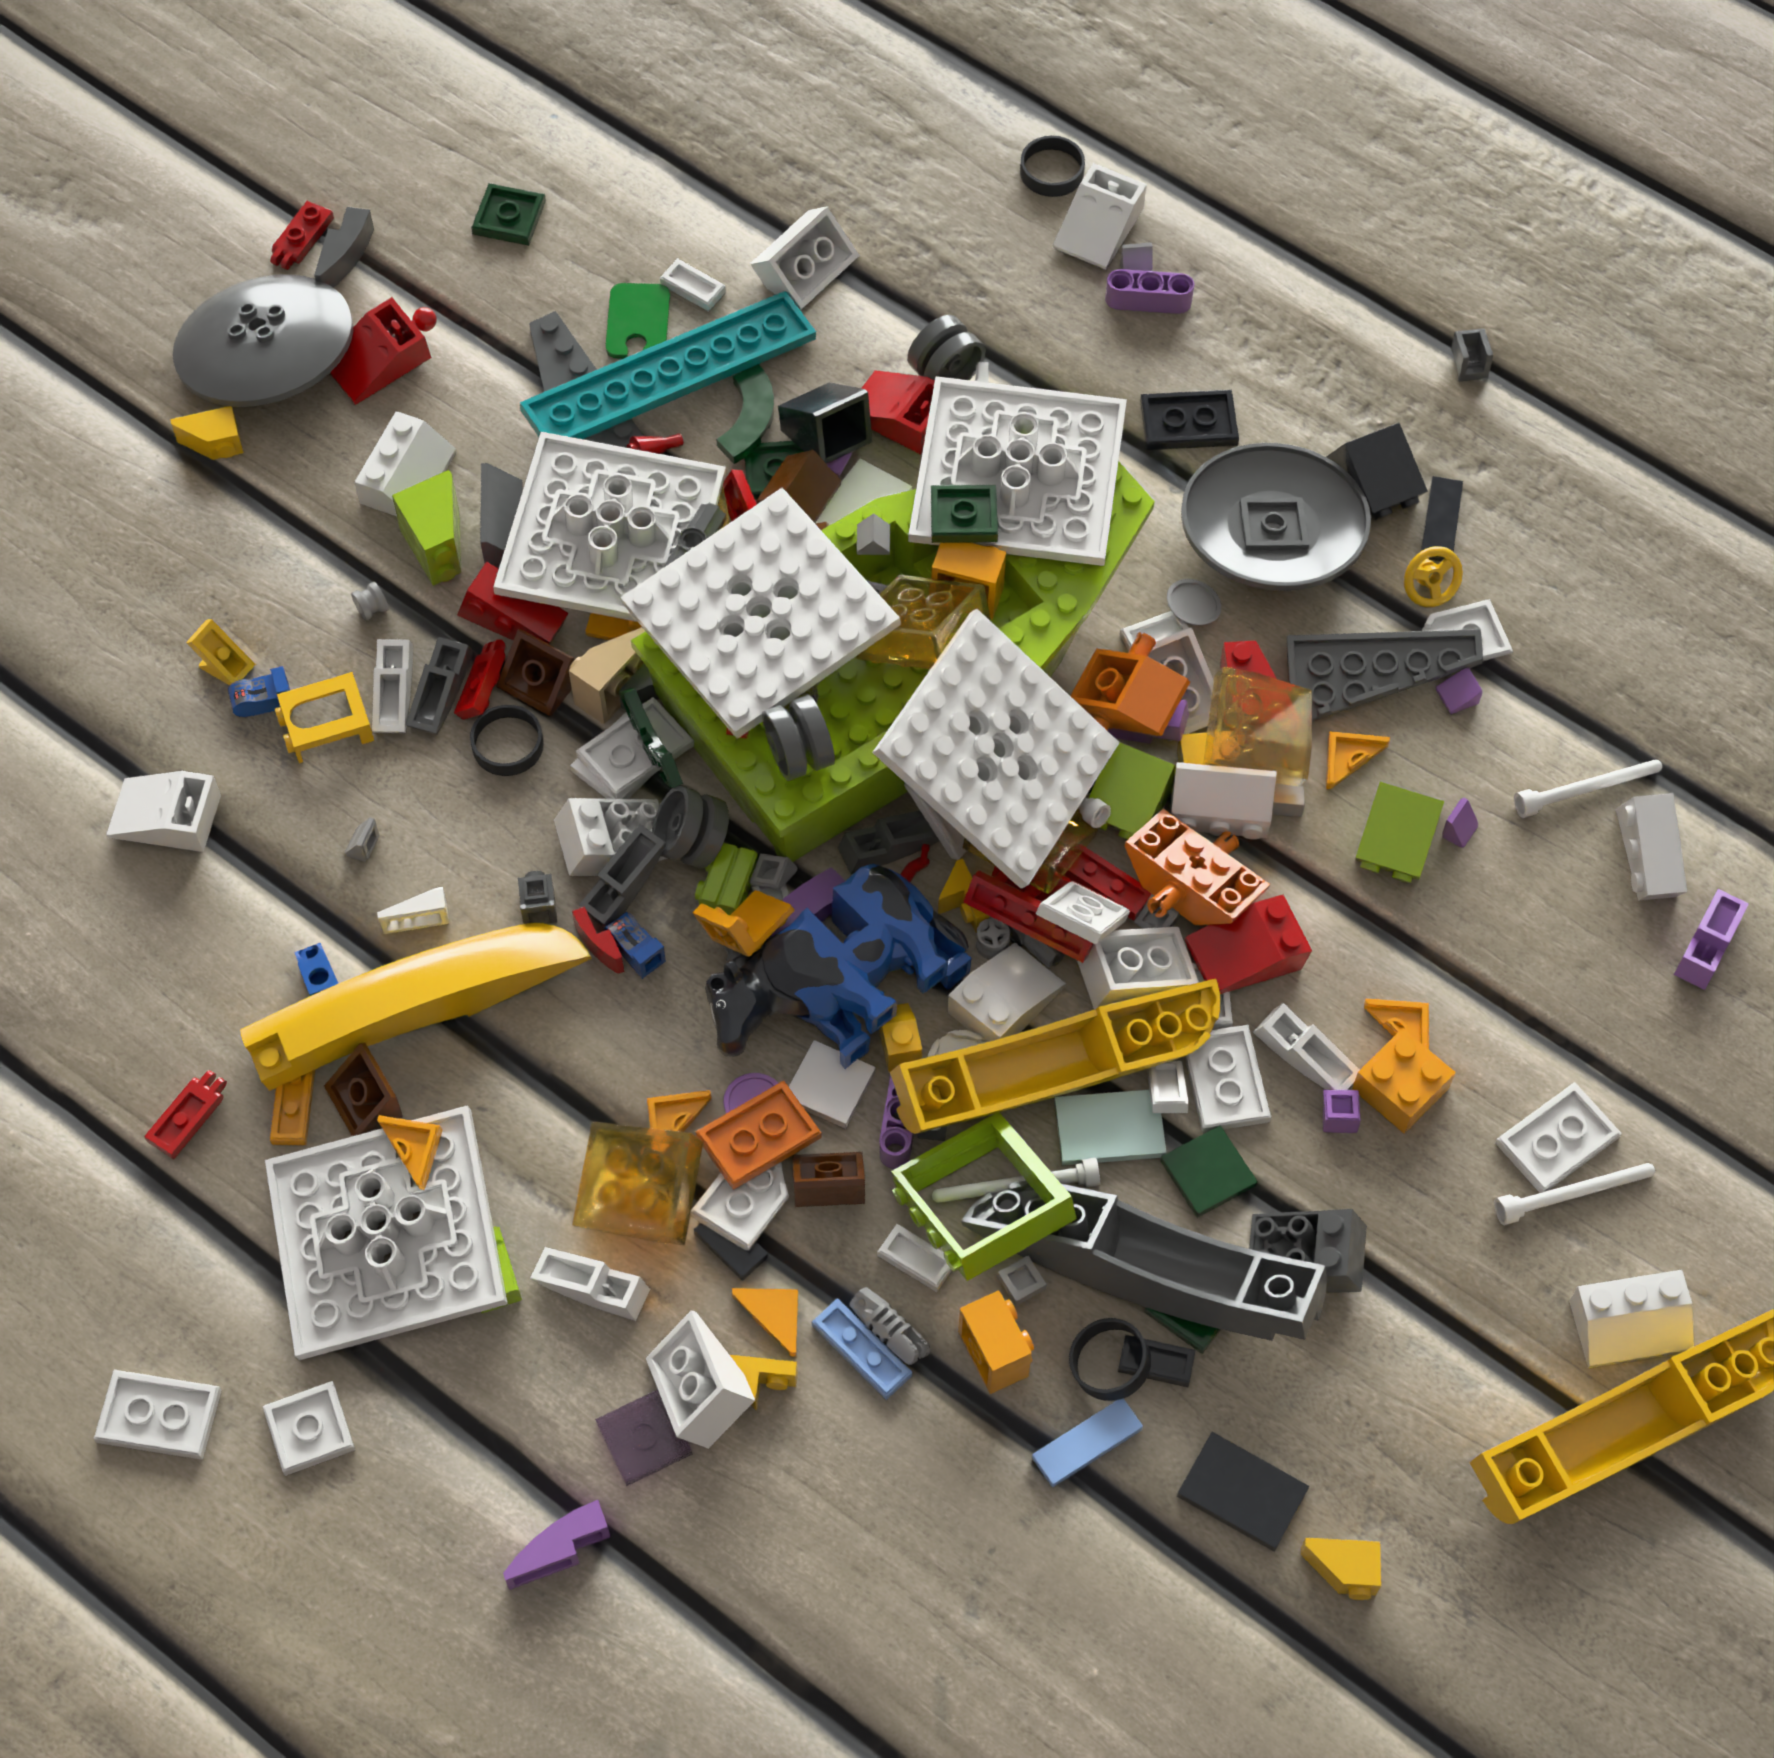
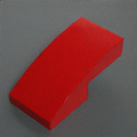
M585 906L572 911L575 928L592 954L617 974L625 972L622 955L610 929L597 934Z

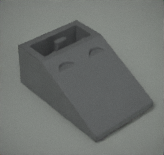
M1353 1209L1252 1214L1249 1249L1325 1265L1327 1273L1326 1293L1362 1292L1367 1225Z

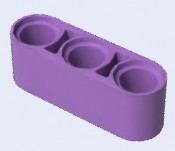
M1118 269L1108 275L1105 300L1108 306L1117 310L1180 314L1187 312L1191 308L1194 281L1190 276L1183 273Z
M890 1075L880 1133L879 1153L880 1160L886 1167L896 1169L909 1162L914 1133L908 1131L901 1120L892 1117L897 1113L896 1109L900 1106V1102ZM891 1144H899L903 1149L899 1152H892L887 1147Z

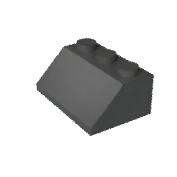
M481 463L480 544L484 564L489 562L499 569L524 488L521 479L488 463Z

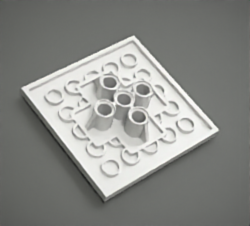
M936 376L908 542L940 545V543H932L931 485H996L998 542L970 543L993 546L1011 555L1104 566L1127 399Z
M541 432L494 583V594L637 622L623 605L620 597L663 569L678 544L679 533L689 526L701 504H708L710 502L718 505L726 475V467Z
M783 488L620 597L626 609L737 739L763 721V711L778 705L784 707L901 625L900 617Z
M975 609L969 613L872 753L1022 889L1029 885L1120 742L978 609Z
M468 1105L412 1120L440 1125L443 1129L425 1190L419 1189L383 1129L265 1160L294 1353L298 1360L508 1304L472 1112ZM381 1188L380 1192L376 1196L372 1197L373 1192ZM421 1211L419 1217L411 1221L413 1214ZM386 1220L385 1225L377 1230L379 1223ZM352 1230L350 1235L343 1239L345 1232ZM392 1253L391 1258L387 1262L382 1263L384 1256Z

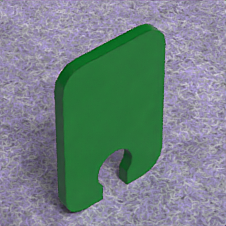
M618 283L611 288L605 344L606 352L610 357L616 359L628 357L626 343L631 338L638 337L644 339L646 346L643 350L667 341L670 292L665 285Z

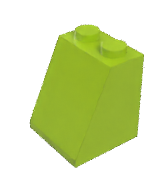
M447 470L392 495L400 531L433 586L440 582L449 581L461 573L460 511L452 473L450 470Z
M1120 742L1099 774L1089 798L1102 800L1111 808L1108 820L1099 829L1106 831L1107 827L1110 826L1120 830L1119 837L1126 840L1131 838L1164 808L1172 791L1176 766Z
M1380 781L1355 857L1356 861L1361 862L1360 868L1374 873H1379L1380 868L1393 872L1392 878L1406 883H1411L1412 878L1419 880L1445 801Z

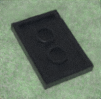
M1232 389L1141 394L1140 404L1146 450L1238 446L1239 434Z
M1211 1432L1180 1487L1177 1497L1275 1552L1307 1493L1309 1485L1218 1434Z

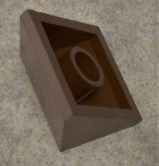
M814 450L789 455L780 465L756 503L759 504L783 488L808 517L816 523L840 487L841 479Z
M518 629L496 687L551 716L572 690L569 669L574 661V657L528 632Z
M360 1043L324 1085L351 1136L382 1129L377 1121L378 1115L399 1119L403 1117L397 1097L367 1044Z
M863 1152L793 1155L795 1207L865 1204Z

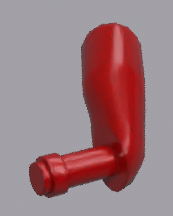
M923 844L921 857L909 862L902 870L901 875L909 882L912 881L917 872L930 864V860L927 858L930 850L928 844Z

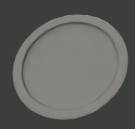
M1182 579L1173 583L1168 589V605L1173 614L1183 622L1191 625H1206L1219 617L1221 601L1217 593L1209 585L1195 579Z

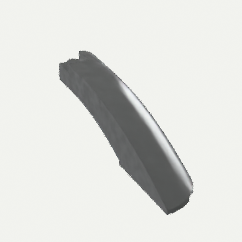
M1027 1181L1014 1182L1009 1184V1189L993 1196L989 1192L980 1198L966 1212L961 1223L962 1226L987 1238L1046 1203ZM1062 1184V1186L1072 1196L1077 1219L1016 1253L1022 1257L1029 1256L1032 1262L1058 1274L1137 1305L1210 1327L1273 1341L1276 1333L1305 1340L1313 1320L1319 1321L1326 1295L1327 1273L1325 1265L1259 1252L1222 1242L1152 1216L1118 1200L1117 1195Z

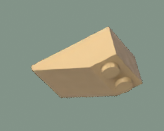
M643 627L590 648L582 657H577L570 666L569 675L574 705L602 724H605L621 707L619 690L644 664L631 646V639L645 632Z

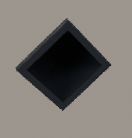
M829 382L778 405L781 431L804 452L814 450L826 464L872 443L868 391L865 389Z
M1400 422L1347 442L1326 456L1353 477L1367 499L1370 516H1374L1375 520L1392 514L1391 508L1401 505L1404 510L1420 503L1418 497L1428 492Z

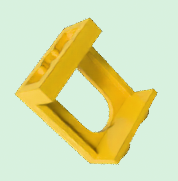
M353 672L277 694L281 706L274 708L280 727L287 725L289 733L284 734L283 738L288 753L295 752L299 764L303 763L301 751L357 734H359L362 744L374 741ZM343 691L345 692L352 713L351 716L304 729L292 724L290 716L297 706Z

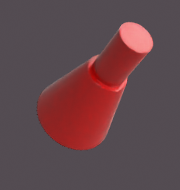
M680 433L664 438L631 436L626 448L662 454L667 449L682 446L684 441Z

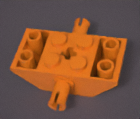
M1139 632L1128 653L1096 648L1070 696L1107 731L1108 729L1115 728L1162 736L1190 681L1188 678L1148 657L1152 648L1156 645V641L1150 635Z
M1162 809L1129 838L1124 845L1142 887L1154 895L1147 902L1148 910L1153 914L1155 910L1161 907L1155 914L1159 918L1163 917L1173 908L1194 925L1233 923L1250 904L1254 903L1269 888L1270 884L1229 855L1239 847V841L1235 835L1227 842L1225 841L1231 835V832H1223L1219 838L1211 843L1165 809Z

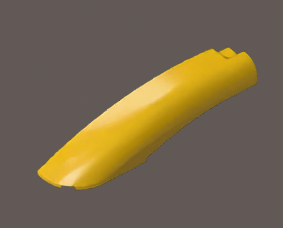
M545 923L520 924L426 950L348 979L242 1028L241 1036L245 1048L250 1052L261 1082L271 1091L334 1060L351 1054L360 1043H366L367 1046H371L428 1025L464 1015L470 1017L592 958L583 943L563 928Z
M1211 979L1100 1006L1094 1010L1025 1032L899 1064L890 1072L900 1102V1106L896 1109L899 1118L908 1131L916 1134L1057 1097L1185 1057L1200 1048L1209 1039L1214 1024L1219 1018L1220 992L1217 980Z
M1774 1309L1673 1356L1606 1393L1478 1455L1469 1463L1488 1495L1482 1500L1487 1509L1497 1519L1506 1524L1517 1523L1660 1452L1771 1393L1774 1390Z

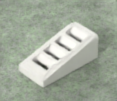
M443 887L432 889L377 912L383 934L449 923Z

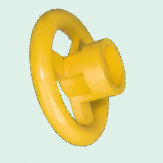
M1430 547L1418 553L1410 561L1404 575V588L1410 600L1416 605L1426 608L1437 607L1448 602L1456 594L1462 582L1463 568L1461 561L1453 551L1444 547ZM1441 556L1445 559L1437 565L1428 558ZM1452 567V582L1448 589L1441 594L1440 583L1443 580V575ZM1414 579L1430 589L1431 598H1424L1416 592Z

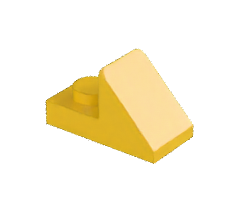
M212 619L206 620L186 642L202 659L198 666L229 686L236 681L243 680L256 665Z
M962 858L956 861L940 894L938 913L941 914L960 907L965 923L971 922L975 933H977L979 924L988 919L989 915L963 903L972 876Z
M730 1355L745 1375L755 1399L751 1404L755 1410H757L760 1383L766 1384L768 1388L774 1390H785L788 1386L796 1387L798 1369L797 1362Z

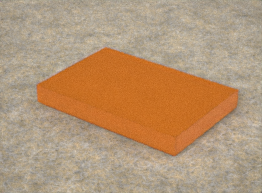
M784 1080L695 1131L696 1138L733 1190L822 1138V1132Z

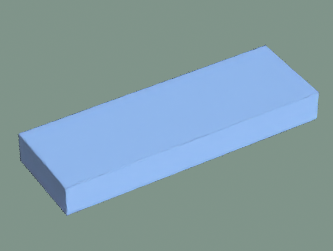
M838 1298L812 1321V1327L886 1400L912 1377V1371Z
M1123 1398L1113 1402L1033 1453L1032 1459L1053 1488L1142 1431L1143 1425Z

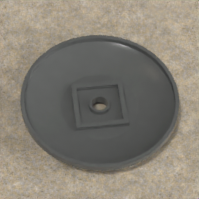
M281 274L246 280L215 294L190 314L180 328L174 342V366L185 387L194 395L208 402L231 407H251L278 402L312 387L339 364L352 340V315L347 302L337 290L322 281H315L314 278Z
M1281 443L1242 445L1212 457L1196 470L1190 478L1183 494L1181 506V521L1186 538L1197 555L1206 564L1236 582L1273 591L1308 589L1339 577L1350 569L1363 553L1371 526L1370 509L1367 499L1361 488L1347 471L1332 460L1314 451ZM1277 523L1281 527L1274 529L1267 526V524Z

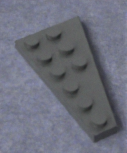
M556 311L529 323L544 392L597 370ZM629 419L582 440L626 448L631 436H643L634 421Z
M1481 629L1287 635L1286 638L1290 704L1300 720L1299 726L1457 673L1465 668H1472L1482 664L1483 661Z

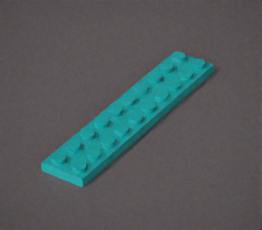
M783 291L520 402V411L538 437L541 432L585 439L816 340V330L787 292Z

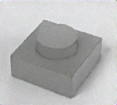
M1029 1256L1002 1269L997 1274V1278L1015 1306L1046 1290L1047 1284Z

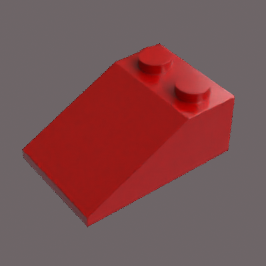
M1284 894L1250 904L1233 923L1210 924L1186 936L1184 939L1204 981L1216 979L1220 994L1302 970L1312 952Z

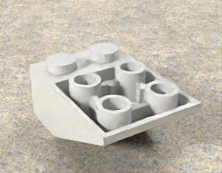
M1093 163L1079 185L1054 241L1053 248L1106 270L1144 209L1147 184Z
M176 771L125 778L106 834L107 838L204 852L221 797L214 776Z
M568 798L555 817L554 823L569 876H598V873L639 824L652 832L654 819L659 808L658 800ZM660 856L658 861L668 858Z

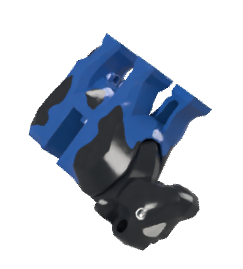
M874 863L861 867L845 882L833 888L832 922L846 935L847 938L844 944L806 908L792 924L772 936L763 945V948L741 968H738L733 960H729L724 964L723 972L712 974L706 981L705 991L717 1030V1048L726 1057L739 1056L744 1052L749 1036L759 1027L770 1011L791 1015L815 1025L825 1036L838 1044L840 1064L846 1069L857 1059L859 1060L866 1055L870 1047V1036L866 1032L861 1031V1023L854 1017L853 1013L864 1018L866 1028L870 1034H873L896 1016L897 1001L892 997L884 996L883 991L877 989L890 971L900 969L912 975L915 970L917 989L922 994L939 981L949 990L970 972L972 958L965 953L969 949L967 938L958 927L938 914L919 889L901 874Z

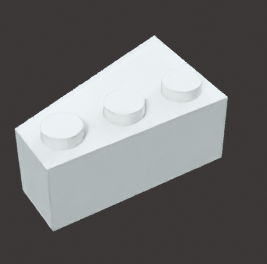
M1673 793L1631 798L1618 807L1616 813L1632 873V889L1637 893L1638 901L1678 897L1686 893L1687 886Z

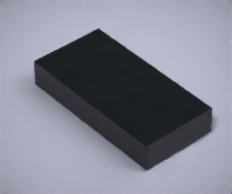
M702 1223L693 1229L694 1234L742 1281L768 1258V1253L757 1242L749 1250H744Z
M1125 1334L1118 1372L1134 1376L1138 1371L1142 1361L1143 1349L1141 1341L1137 1337ZM1145 1339L1151 1353V1368L1147 1379L1188 1388L1196 1350Z

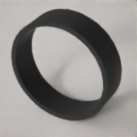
M1055 135L1039 137L1027 144L1021 154V179L1026 187L1039 195L1047 197L1067 195L1077 189L1083 180L1085 168L1084 153L1075 142L1068 138ZM1059 150L1071 155L1078 162L1080 170L1069 180L1049 183L1032 176L1026 169L1025 163L1037 152Z
M499 705L486 710L476 719L470 732V742L475 760L484 770L495 775L513 776L521 774L533 767L543 752L544 741L538 719L529 710L517 705ZM518 718L528 722L535 728L538 733V740L534 749L521 760L512 763H497L486 759L477 750L476 741L480 732L495 720Z
M1104 1318L1088 1324L1077 1334L1070 1347L1069 1366L1074 1378L1087 1394L1099 1400L1115 1401L1132 1395L1144 1384L1151 1368V1353L1142 1334L1131 1323L1117 1318ZM1109 1330H1122L1136 1336L1141 1341L1143 1356L1138 1371L1128 1382L1112 1389H1098L1087 1385L1080 1379L1078 1359L1083 1347L1091 1338Z

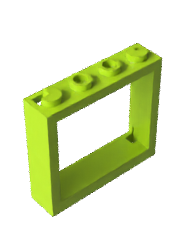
M1000 1112L993 1114L891 1171L896 1187L892 1192L897 1202L901 1206L905 1204L908 1206L909 1214L918 1228L923 1226L926 1229V1235L931 1245L936 1250L938 1248L942 1249L950 1269L953 1272L958 1270L966 1281L971 1280L1077 1219L1072 1196ZM998 1147L1046 1204L963 1251L917 1192Z

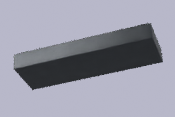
M1432 476L1421 551L1430 547H1444L1454 552L1463 481ZM1434 556L1428 559L1442 562L1445 558Z

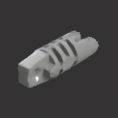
M867 1287L855 1294L849 1304L865 1326L868 1329H872L876 1336H880L879 1339L883 1343H887V1347L906 1364L912 1365L918 1360V1357L921 1359L930 1354L931 1346L909 1323H906L902 1316H898L899 1313L895 1309H891L889 1303Z

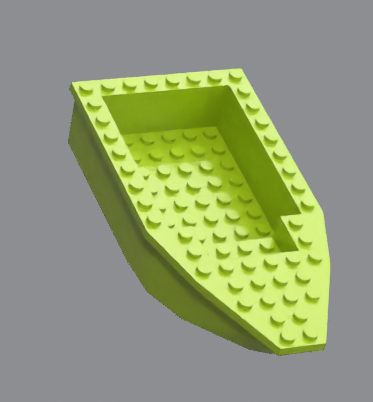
M1119 461L1104 566L1006 554L1004 589L994 618L989 620L1050 678L1062 662L1080 626L1092 612L1154 509L1155 501ZM916 489L876 498L821 530L865 580L887 585L884 601L900 617L901 621L899 627L825 677L817 686H812L795 698L798 699L810 695L819 707L832 741L835 755L834 765L816 771L807 763L806 775L787 781L780 772L765 734L763 721L756 725L755 728L749 730L746 739L740 737L737 739L734 735H726V725L645 631L631 639L633 650L648 667L655 693L662 701L664 709L675 718L678 724L694 740L693 747L750 821L752 823L755 822L772 843L775 853L780 857L789 858L792 862L908 792L904 786L905 782L872 752L969 615V613L930 604L932 565L939 545L908 542ZM873 513L890 524V555H857V524ZM791 702L784 706L788 712Z

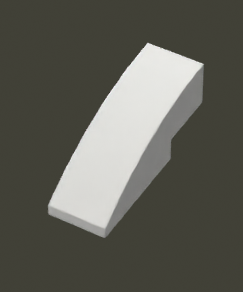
M377 639V658L373 684V733H406L407 726L405 724L409 712L413 645L410 640Z
M1284 1003L1274 1008L1253 1031L1257 1037L1282 1059L1326 1090H1348L1354 1083L1356 1075L1360 1070L1314 1024L1308 1027Z
M547 1247L544 1248L530 1277L533 1282L573 1300L636 1321L650 1291V1288L639 1276L612 1270L605 1262Z

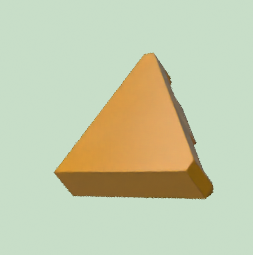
M1330 731L1328 736L1326 789H1332L1386 749L1389 745L1390 737Z
M1365 999L1364 1009L1393 1037L1404 1028L1429 1049V1003Z
M710 1090L647 1098L654 1161L662 1159L711 1101Z
M378 1115L377 1121L419 1189L425 1190L443 1129L440 1125Z
M732 1288V1298L737 1300L752 1315V1318L789 1352L791 1357H796L798 1289Z

